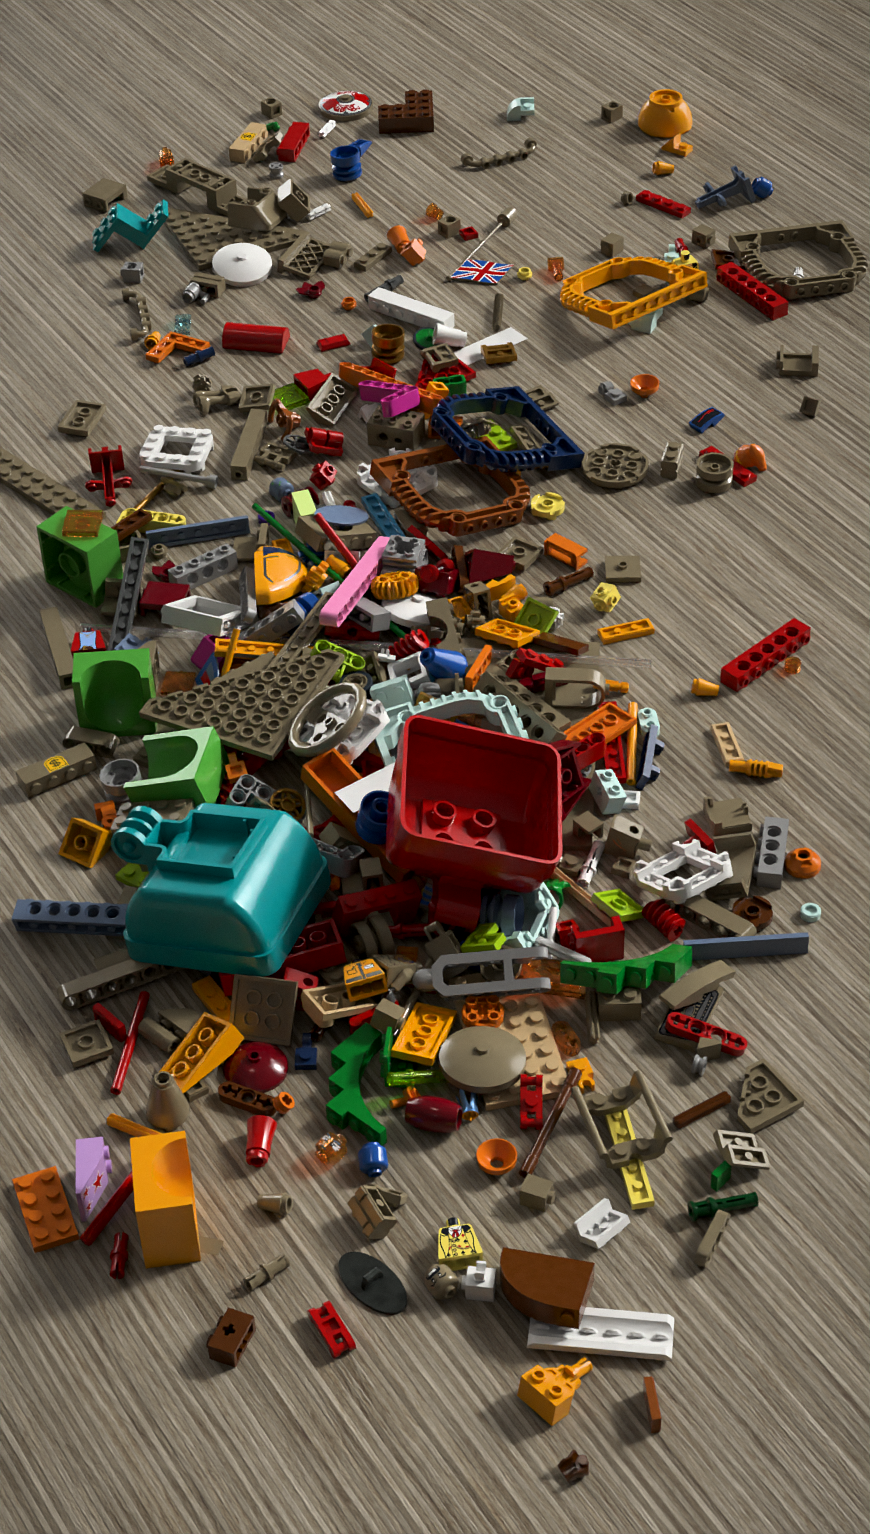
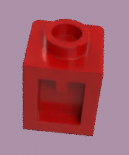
M574 919L556 922L555 932L559 937L560 945L566 948L570 947L568 933H571V925L575 924L577 931L580 932L579 926Z

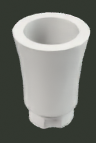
M436 323L432 338L433 345L447 343L449 346L465 347L467 332Z

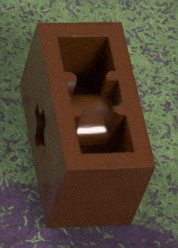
M228 1307L224 1316H220L214 1334L208 1337L206 1348H208L209 1359L236 1368L256 1331L254 1316Z

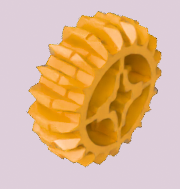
M397 571L376 576L371 580L370 586L374 598L379 600H398L410 597L418 592L419 581L417 575L413 572Z

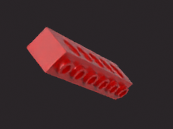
M729 262L717 267L716 278L718 282L771 320L788 315L789 301L735 263Z
M793 618L721 668L720 682L736 692L747 687L749 683L758 679L768 670H771L779 662L784 661L785 658L795 653L802 646L807 645L811 638V627Z

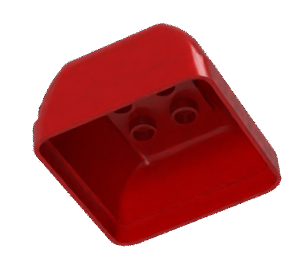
M413 715L406 720L398 740L397 758L388 791L386 859L393 866L414 870V874L432 879V898L428 904L429 925L437 920L440 923L447 924L448 929L453 930L455 926H460L463 932L471 934L474 932L480 917L482 888L493 890L496 887L520 893H531L538 889L544 880L552 876L561 859L563 850L560 754L557 749L545 742L423 715Z

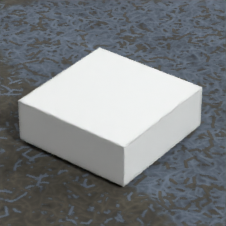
M624 790L627 798L622 808L639 810L640 791Z

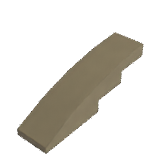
M722 960L713 962L676 982L660 994L659 999L673 1010L699 1002L705 993L717 990L720 982L732 979L736 971Z

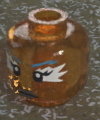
M328 1132L315 1144L316 1151L314 1153L324 1165H336L348 1153L345 1145L348 1142L342 1134Z

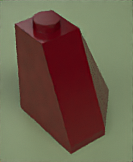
M472 549L464 554L469 584L511 574L515 569L516 562L513 555L480 549Z

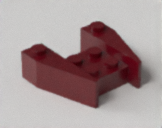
M565 739L548 743L557 749L561 758L562 822L592 782L590 778L582 777L575 754V749L581 745V742Z

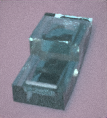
M177 314L175 316L174 332L190 335L191 314Z

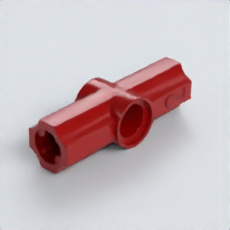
M349 619L347 621L344 620L339 627L325 625L324 635L346 637L348 640L367 639L378 641L380 631L371 632ZM350 627H354L357 630L354 632H350L348 629Z

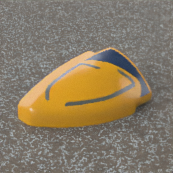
M260 546L254 552L256 605H267L282 601L297 594L305 586L306 583L303 582V579L308 573L307 564L290 551L274 546Z

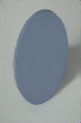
M343 505L321 507L314 513L316 515L320 512L328 524L336 525L341 530L345 526L365 523L369 518L368 513L364 510Z

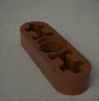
M229 1081L220 1084L218 1087L219 1099L225 1104L256 1115L268 1117L273 1116L277 1111L273 1106L274 1097ZM249 1096L253 1098L250 1102L242 1101L244 1097Z

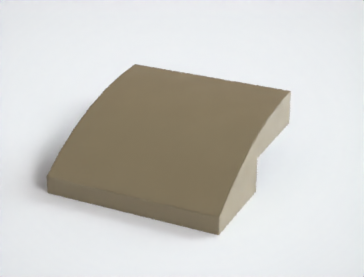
M541 385L524 391L543 411L559 405L551 392L547 393Z
M718 1129L713 1133L717 1148L729 1165L764 1170L771 1168L765 1148H758L754 1134Z

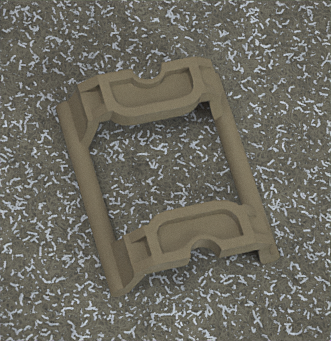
M641 1070L634 1072L628 1086L612 1089V1094L609 1096L596 1093L583 1097L578 1086L571 1088V1093L600 1159L604 1160L607 1168L617 1169L629 1166V1161L634 1158L640 1159L642 1162L656 1159L665 1153L667 1143L673 1140ZM641 1094H643L656 1123L654 1138H638L618 1143L610 1150H606L591 1115L604 1116L624 1111L639 1100Z

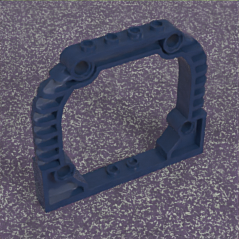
M519 386L486 389L485 394L478 392L477 395L475 393H469V395L464 393L460 396L458 394H454L452 397L446 396L433 409L430 422L431 427L460 459L467 464H476L480 467H483L485 464L490 470L496 471L498 468L501 472H507L508 470L510 472H516L517 470L525 471L526 469L530 471L534 470V468L539 470L543 467L547 471L581 468L585 453ZM492 412L497 415L507 413L520 418L526 417L550 443L542 444V447L539 449L521 451L489 449L484 443L471 439L453 417L459 414Z

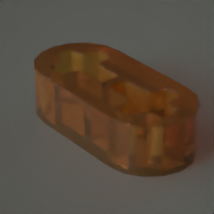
M556 1021L553 1023L552 1033L562 1053L568 1057L578 1055L581 1050V1041L570 1024L566 1021Z

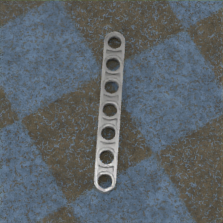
M245 566L239 577L241 621L250 625L257 612L254 569Z

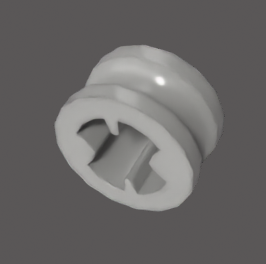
M696 1054L691 1073L695 1074V1072H698L700 1076H703L707 1065V1057L700 1058Z

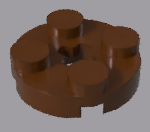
M753 896V898L748 899L741 897L733 904L732 913L751 922L756 927L757 933L760 932V929L768 927L772 922V905L763 897Z

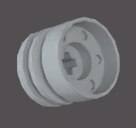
M117 759L109 762L101 769L99 775L107 801L113 800L117 810H119L121 803H131L123 788L125 783L142 780L138 764L130 759Z

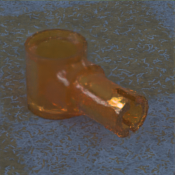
M563 257L548 258V271L554 274L555 281L563 280Z

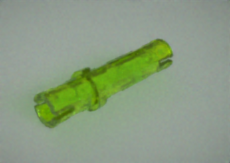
M406 1069L405 1072H388L387 1084L389 1086L406 1085L407 1087H412L414 1084L449 1083L441 1070L413 1071L412 1069ZM424 1076H435L431 1078H424ZM403 1077H415L414 1079H403Z

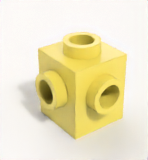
M603 582L599 584L590 597L594 608L605 612H611L621 598L615 585Z

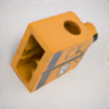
M354 959L351 964L343 967L349 1002L388 992L385 973L373 959L363 961Z

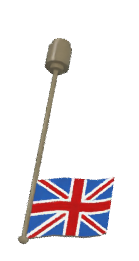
M513 207L505 208L498 215L497 221L499 224L452 274L446 277L447 281L463 280L497 285L514 267V264L469 260L500 226L508 227L516 219L517 212Z

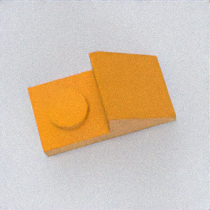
M680 132L665 143L661 150L686 157L693 151V146L681 142Z

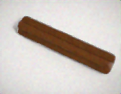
M723 1091L674 1116L673 1124L680 1129L730 1103L731 1096L727 1091Z

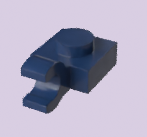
M303 1033L302 1048H296L295 1070H317V1048H312L311 1033Z

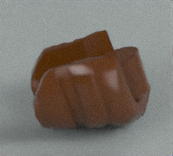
M572 1450L568 1457L563 1458L557 1465L569 1483L577 1478L589 1475L587 1456L583 1454L578 1455L576 1450Z

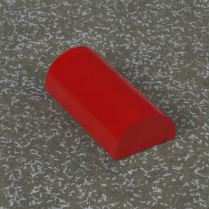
M226 322L222 334V348L282 354L290 338L289 328Z

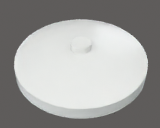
M235 243L227 245L216 252L212 260V268L216 276L225 278L226 284L247 287L259 284L268 278L272 271V259L266 250L257 245Z
M416 592L410 597L398 600L382 599L381 607L391 612V621L411 628L414 625H430L426 611V601L438 598ZM431 627V630L440 629V628Z

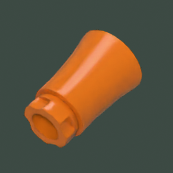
M397 225L392 227L387 233L388 241L401 254L404 245L410 242L406 229L403 226Z

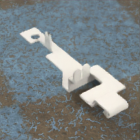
M384 648L381 649V653H378L379 661L393 663L396 660V656L389 655L390 650L386 649L385 651Z

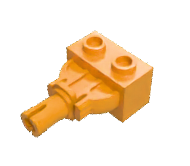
M583 1357L572 1366L561 1364L557 1368L543 1369L541 1366L536 1365L521 1376L517 1396L553 1426L569 1414L575 1390L581 1385L580 1378L592 1371V1363Z

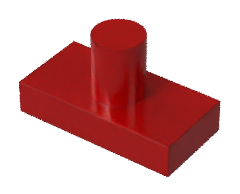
M691 818L684 822L690 838L682 844H689L693 839L700 841L701 848L715 854L717 853L714 841Z

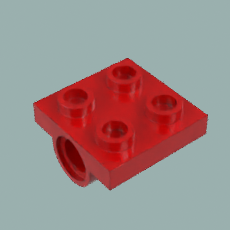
M306 427L304 434L311 452L328 454L330 456H342L344 439L342 432Z

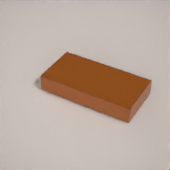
M652 1376L644 1377L643 1393L651 1433H658L661 1431L662 1418L655 1382Z

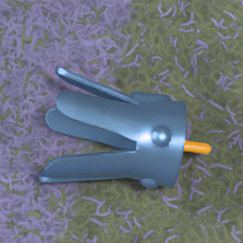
M460 1089L461 1103L458 1097H455L459 1105L462 1106V1119L472 1121L479 1115L477 1106L478 1094L476 1096V1093L471 1092V1099L469 1101L466 1099L464 1090Z

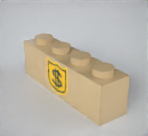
M251 122L229 147L230 161L246 163L251 158L253 153L256 152L258 147L268 137L266 124Z

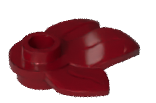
M318 281L314 285L304 282L302 288H297L296 291L311 298H318L322 294V290L325 289V284L323 281Z
M168 560L162 567L152 566V573L160 577L161 581L169 583L168 569L176 565Z

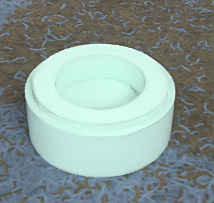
M806 903L801 907L800 917L806 922H816L821 917V908L817 904Z

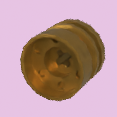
M381 324L374 327L372 330V357L378 358L385 363L401 361L405 354L404 329L395 324Z

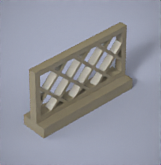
M304 231L279 258L277 272L283 274L285 271L310 280L323 265V258H317L316 256L323 257L325 252L323 249H328L330 244L311 238L310 232Z

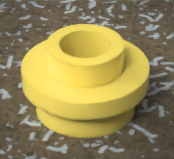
M521 267L517 272V277L521 280H528L532 277V272L528 267Z

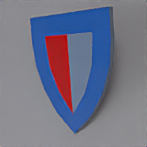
M212 652L195 678L197 685L205 683L210 685V682L215 677H220L217 657L214 656V652Z

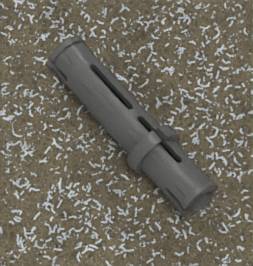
M397 275L391 280H386L384 284L378 287L393 291L395 287L403 284L404 280L401 275ZM376 287L368 293H365L364 299L366 300V302H368V295L371 294L378 287Z

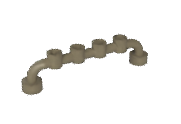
M530 137L524 142L527 149L520 148L516 152L507 151L504 155L495 154L492 158L488 159L482 157L480 161H473L472 156L469 153H465L461 156V162L465 166H482L484 169H488L492 163L500 166L504 160H508L510 163L514 162L516 157H521V159L525 160L529 154L535 151L537 143Z
M122 288L123 301L129 300V297L136 298L142 331H137V328H131L130 333L131 341H138L139 337L146 336L148 331L151 330L146 297H141L137 292L129 291V288Z

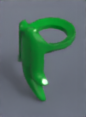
M558 879L544 881L548 890L556 891L559 897L558 907L560 909L564 902L562 889L570 887V883L566 881L559 882Z

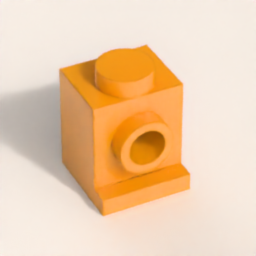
M512 593L499 599V614L507 621L514 623L523 604Z

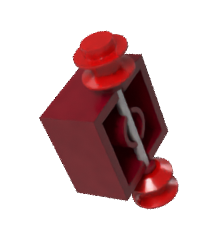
M444 558L439 560L436 566L425 564L415 568V575H417L419 581V593L429 594V592H434L436 596L445 597L457 590L459 569H455L452 560Z

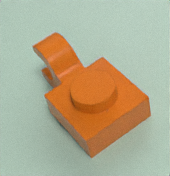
M235 752L227 754L230 764L225 765L230 784L236 783L242 775L248 774L244 760L238 762Z

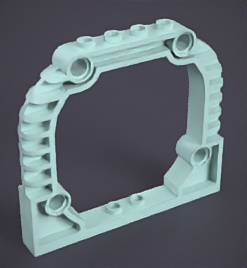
M463 690L462 693L451 692L452 695L446 697L441 695V698L436 700L431 698L426 703L421 701L419 705L413 707L411 702L385 709L390 722L377 735L374 741L384 767L396 761L394 756H390L388 750L395 748L406 720L413 715H423L444 720L467 713L484 714L491 724L501 726L504 734L527 739L529 737L527 731L522 730V720L520 717L517 718V709L515 705H511L507 696H494L491 693L486 695L482 694L480 690H475V692Z

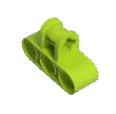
M318 640L310 653V656L321 654L322 650L330 649L344 654L345 660L331 678V680L335 681V684L339 683L342 675L351 671H362L365 666L363 657L326 640Z

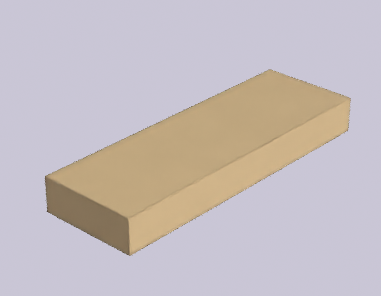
M729 722L712 724L710 730L725 767H729L730 759L744 761Z

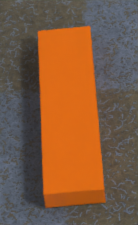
M491 645L484 646L465 676L464 690L473 692V688L479 681L480 675L486 671L491 663Z

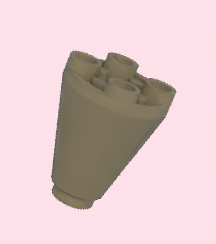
M161 1071L154 1076L146 1107V1117L148 1122L154 1127L172 1132L187 1120L190 1114V1105L173 1076L169 1072Z

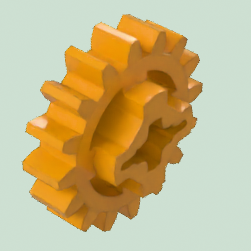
M322 560L318 567L312 566L303 579V582L306 584L301 592L311 593L313 589L318 590L328 577L325 572L330 565Z

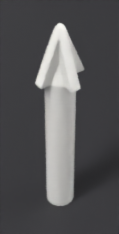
M556 907L549 908L547 939L553 942L555 941L557 920ZM548 953V960L546 959V962H547L548 965L550 964L552 958L554 957L553 955H551V954H549V953Z

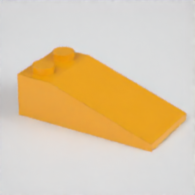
M204 1012L159 1072H169L184 1094L230 1057L243 1041L244 1036L232 1023Z

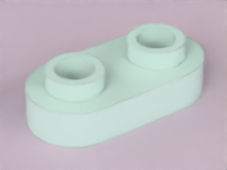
M651 708L641 709L638 712V724L641 735L644 737L650 725L653 724L658 726V736L660 734V725L656 711Z

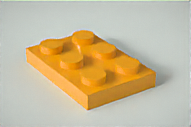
M499 618L475 628V635L482 637V639L493 640L498 644H507L512 648H519L524 644L531 643L533 637L540 634V630Z

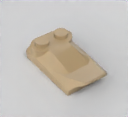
M345 983L305 989L301 993L303 1009L322 1028L332 1026L337 1018L360 1014L377 1006L371 997L349 1002Z

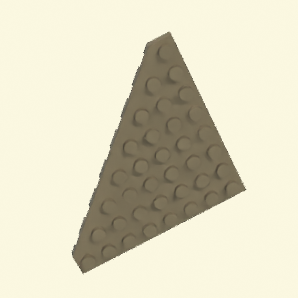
M168 208V218L164 222L165 226L199 271L212 268L214 255L218 250L227 245L250 243L263 248L269 253L289 248L304 232L303 230L275 226L269 231L228 226V217Z
M326 649L322 650L321 654L310 656L308 654L295 658L296 661L285 664L283 661L270 665V668L260 671L258 668L244 672V676L223 678L219 680V683L212 685L205 683L195 686L193 690L182 692V690L167 694L168 697L159 700L152 698L139 711L140 718L180 731L214 726L223 745L273 761L287 742L288 732L295 717L305 704L324 690L345 660V656L343 653Z

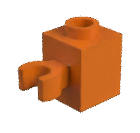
M414 238L405 244L401 252L402 256L412 266L417 263L420 264L425 259L426 250L423 248V242L420 238L417 240Z

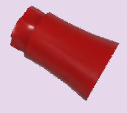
M255 1115L247 1119V1164L255 1167H264L268 1163L273 1137L277 1128V1122L273 1118L265 1115Z

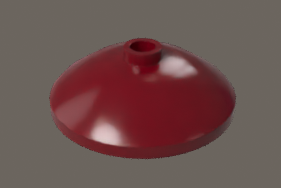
M250 1042L239 1046L225 1060L223 1071L227 1082H233L265 1093L275 1089L284 1081L288 1073V1061L284 1052L277 1046L266 1042Z

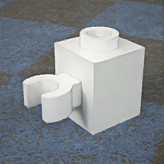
M477 1261L476 1267L468 1266L467 1275L462 1276L461 1289L465 1290L466 1299L494 1302L496 1269L486 1268V1261Z

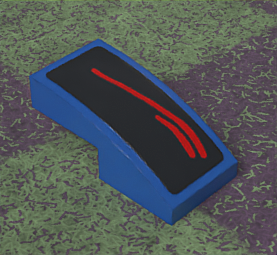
M711 407L693 418L689 425L702 434L710 425L715 426L725 414Z

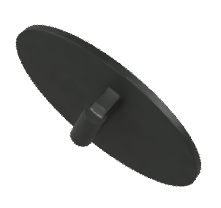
M348 1252L341 1256L338 1264L340 1277L346 1288L357 1300L370 1309L382 1314L396 1315L405 1310L407 1306L405 1288L397 1275L387 1265L361 1252Z

